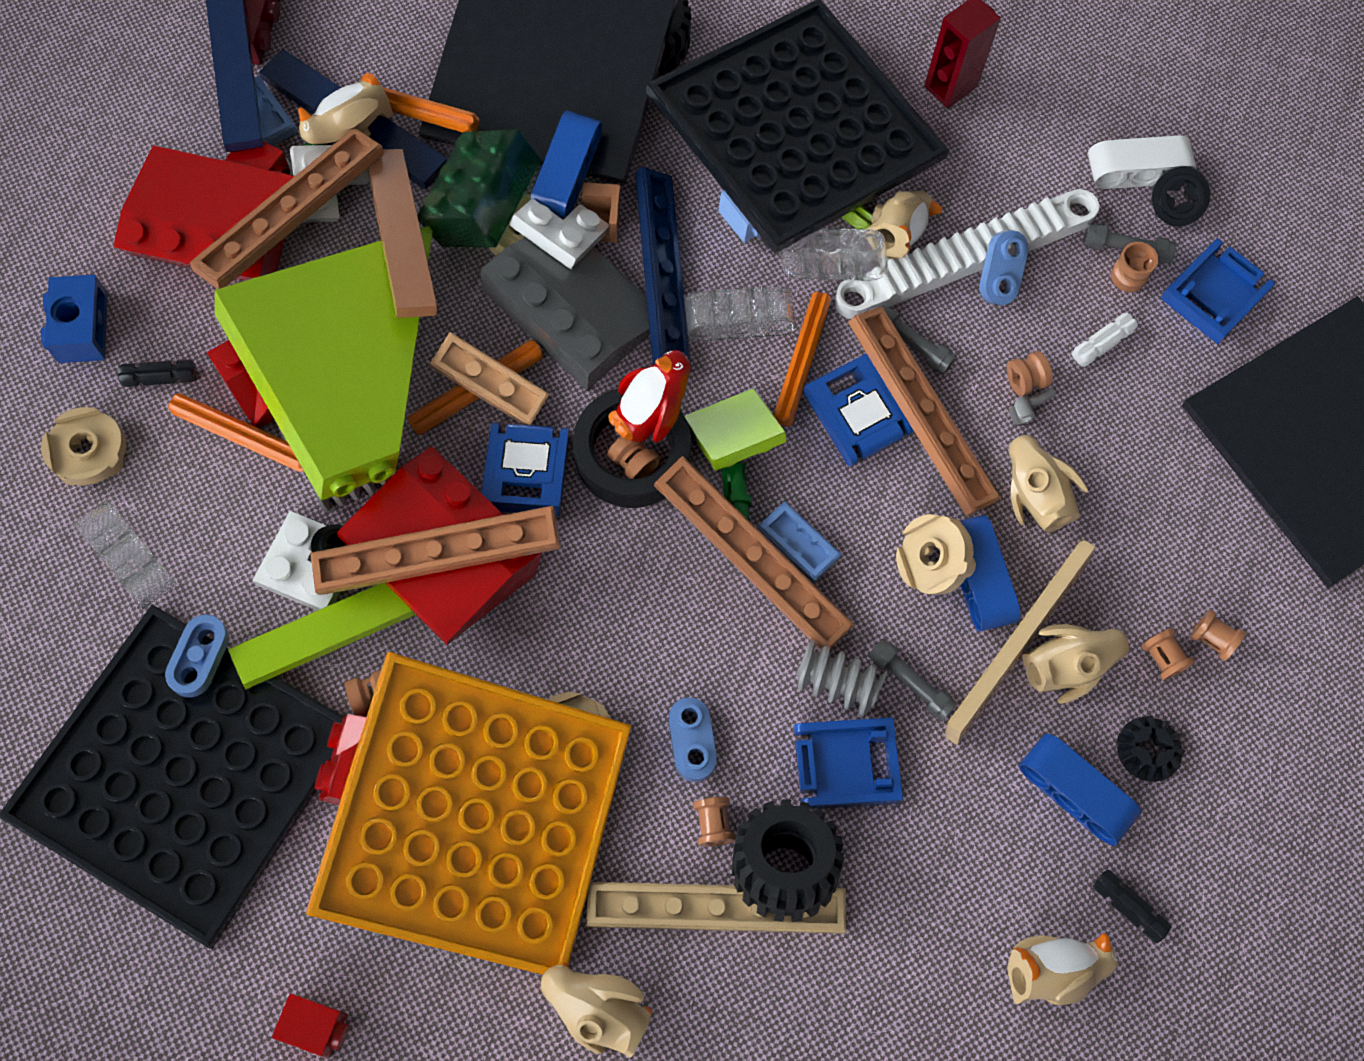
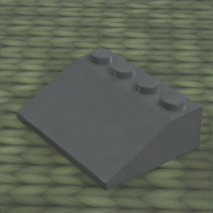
M524 237L506 247L481 269L482 290L586 391L650 335L647 297L595 247L570 270Z

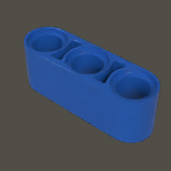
M569 110L563 113L535 182L530 200L533 198L540 204L545 205L562 220L572 212L601 137L602 121Z
M982 515L960 520L971 537L974 551L973 558L976 562L974 573L960 585L974 627L978 632L1018 623L1020 621L1018 599L988 516Z
M1043 734L1018 766L1028 780L1097 838L1111 846H1117L1142 813L1141 808L1132 798L1067 744L1052 734Z

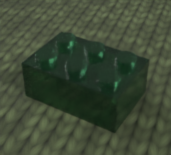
M518 129L463 132L457 139L446 164L441 168L440 175L432 190L426 196L424 204L417 215L418 221L423 227L429 226L433 231L432 237L441 247H497L541 161L540 157Z

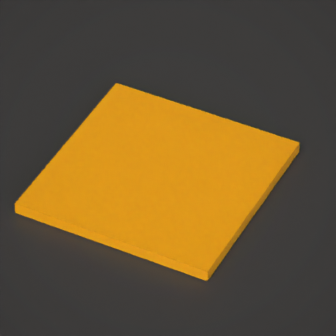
M387 652L305 914L542 975L555 965H561L564 962L569 965L632 725L396 653Z

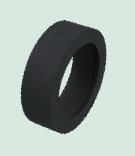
M614 389L594 399L578 418L573 435L576 469L584 485L599 499L614 506L624 508L650 506L666 498L654 487V483L682 456L688 461L690 460V429L685 416L680 410L676 423L666 435L670 443V454L659 470L649 476L638 479H626L611 474L597 460L594 453V445L602 429L610 424L609 414L617 409L623 395H619L618 389Z

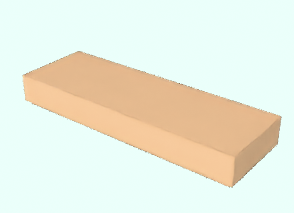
M449 332L429 364L430 368L523 425L532 424L549 396L548 392Z

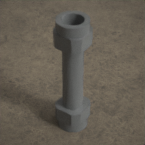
M1088 224L1083 238L1084 246L1100 251L1103 246L1123 250L1130 243L1144 242L1155 249L1158 254V263L1170 264L1176 251V242H1172L1169 239L1157 237L1154 242L1108 232V226L1101 224Z
M882 305L903 341L928 358L929 367L945 374L956 360L957 355L951 352L952 350L944 344L937 347L898 320L900 315L898 312Z
M884 638L880 640L868 654L873 664L881 671L885 668L889 669L928 704L926 710L942 722L958 704L952 699L953 696L945 689H942L939 693L897 656L900 651L891 642L888 643Z

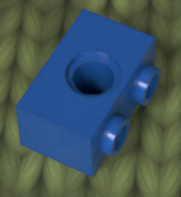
M96 274L49 277L48 292L43 294L46 326L41 328L40 335L44 349H48L58 363L105 360L108 292Z

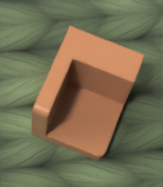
M583 182L582 205L588 210L595 212L599 218L609 224V229L599 242L617 243L620 215V185Z

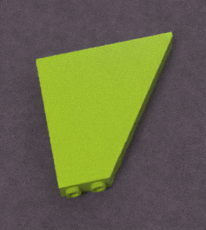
M429 226L420 229L427 262L433 232ZM382 241L216 289L215 316L320 500L322 501L333 496H346L356 487L370 482L380 483L395 473L420 317H396Z

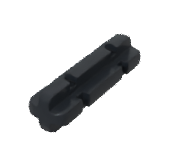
M191 359L177 360L176 364H172V361L140 363L139 367H136L135 363L119 365L117 375L118 381L124 387L138 386L139 382H142L143 386L172 384L176 382V379H179L180 383L194 382L197 379V368Z
M1107 869L1102 872L1093 884L1094 890L1104 899L1107 897L1112 899L1110 904L1136 928L1141 925L1144 928L1142 933L1153 943L1157 944L1169 934L1172 928L1171 924L1159 913L1155 916L1152 913L1154 908L1128 885L1122 887L1120 885L1122 880L1111 870Z

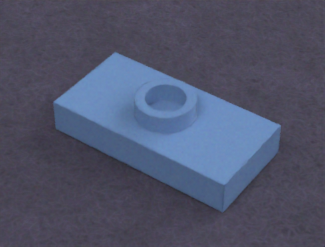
M259 75L256 76L255 84L263 141L274 146L295 135L298 131L293 121Z
M785 501L757 526V529L813 584L841 558L842 554Z

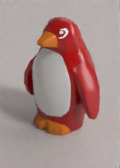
M678 350L669 351L657 359L654 365L636 369L628 373L621 380L618 393L623 395L617 409L612 411L608 418L610 424L615 426V431L624 439L641 443L653 434V441L658 443L670 432L677 421L691 371L690 361L684 353Z

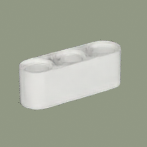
M1182 135L1107 140L1093 145L1088 150L1094 185L1100 189L1153 186L1162 173L1176 167H1188L1197 170L1190 139Z

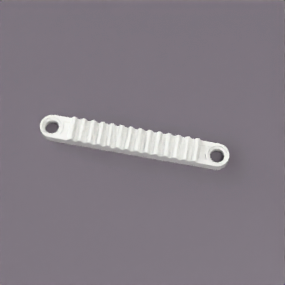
M1082 189L1072 190L1052 199L1046 197L1039 204L1032 203L1027 209L1021 207L1014 214L1008 212L999 220L995 217L986 225L983 222L976 229L970 227L963 234L957 232L948 240L944 237L935 245L929 243L922 250L916 248L910 255L906 254L903 258L897 260L891 258L884 265L878 263L873 269L848 278L839 285L834 303L836 310L843 317L852 319L853 316L882 305L891 307L983 270L989 242L1000 231L1014 230L1023 234L1028 242L1029 252L1084 230L1088 224H1092L1099 211L1098 199L1093 193ZM1075 203L1081 204L1087 208L1088 214L1078 216L1071 211L1070 205ZM1013 243L1008 247V252L1011 256L1015 252ZM848 292H857L862 295L864 302L857 306L850 305L845 301L844 295Z

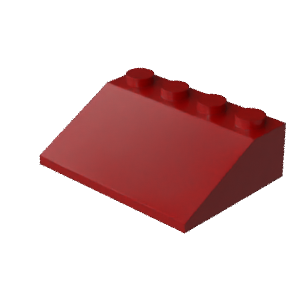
M153 145L121 209L113 248L132 256L191 268L190 262L294 176ZM285 238L236 279L247 281L277 272Z
M430 446L403 465L338 531L337 536L348 546L502 516L503 514L433 446ZM542 552L386 582L385 584L448 645L536 576Z

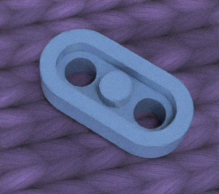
M1000 231L989 242L979 290L982 298L990 304H1009L1019 293L1029 247L1025 236L1018 231ZM1011 243L1015 246V252L1012 256L1008 252V247ZM1002 280L1006 282V289L1003 293L999 289Z
M200 615L193 618L186 625L165 672L168 686L180 696L196 697L205 692L211 684L229 643L228 629L217 617L213 615ZM207 634L215 635L214 640L210 644H202L203 638ZM196 671V680L186 683L185 678L187 674Z
M696 698L680 699L672 706L668 720L675 768L678 774L685 780L701 782L711 776L717 761L710 713L706 705ZM685 712H693L697 716V721L693 724H687L682 720V715ZM692 752H699L702 754L704 761L699 765H694L689 762L688 756Z

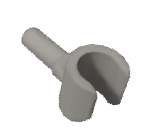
M1050 388L1029 399L1026 396L1018 398L1014 406L1009 409L1014 425L1020 426L1032 421L1036 417L1033 408L1056 396L1055 390Z

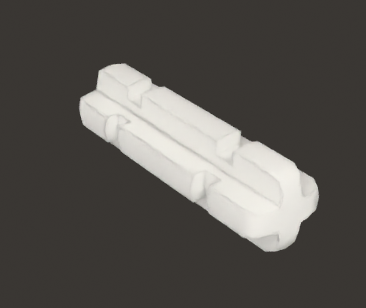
M1121 314L1114 319V323L1110 322L1089 337V341H1084L1075 347L1072 357L1079 366L1086 367L1095 360V357H1100L1121 342L1122 338L1132 334L1137 328L1138 323L1132 318L1131 314Z

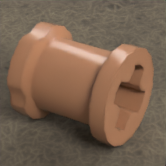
M1209 609L1192 630L1190 638L1194 641L1201 640L1217 651L1220 659L1226 661L1238 648L1246 632L1242 629H1233L1218 619L1216 612Z
M1173 628L1155 635L1141 645L1145 652H1150L1161 669L1160 677L1163 681L1182 673L1195 664L1192 657L1187 658L1174 638L1176 632Z
M712 797L693 802L694 810L698 811L701 830L698 846L712 847L735 842L736 836L730 831L727 807L730 806V799L728 797Z

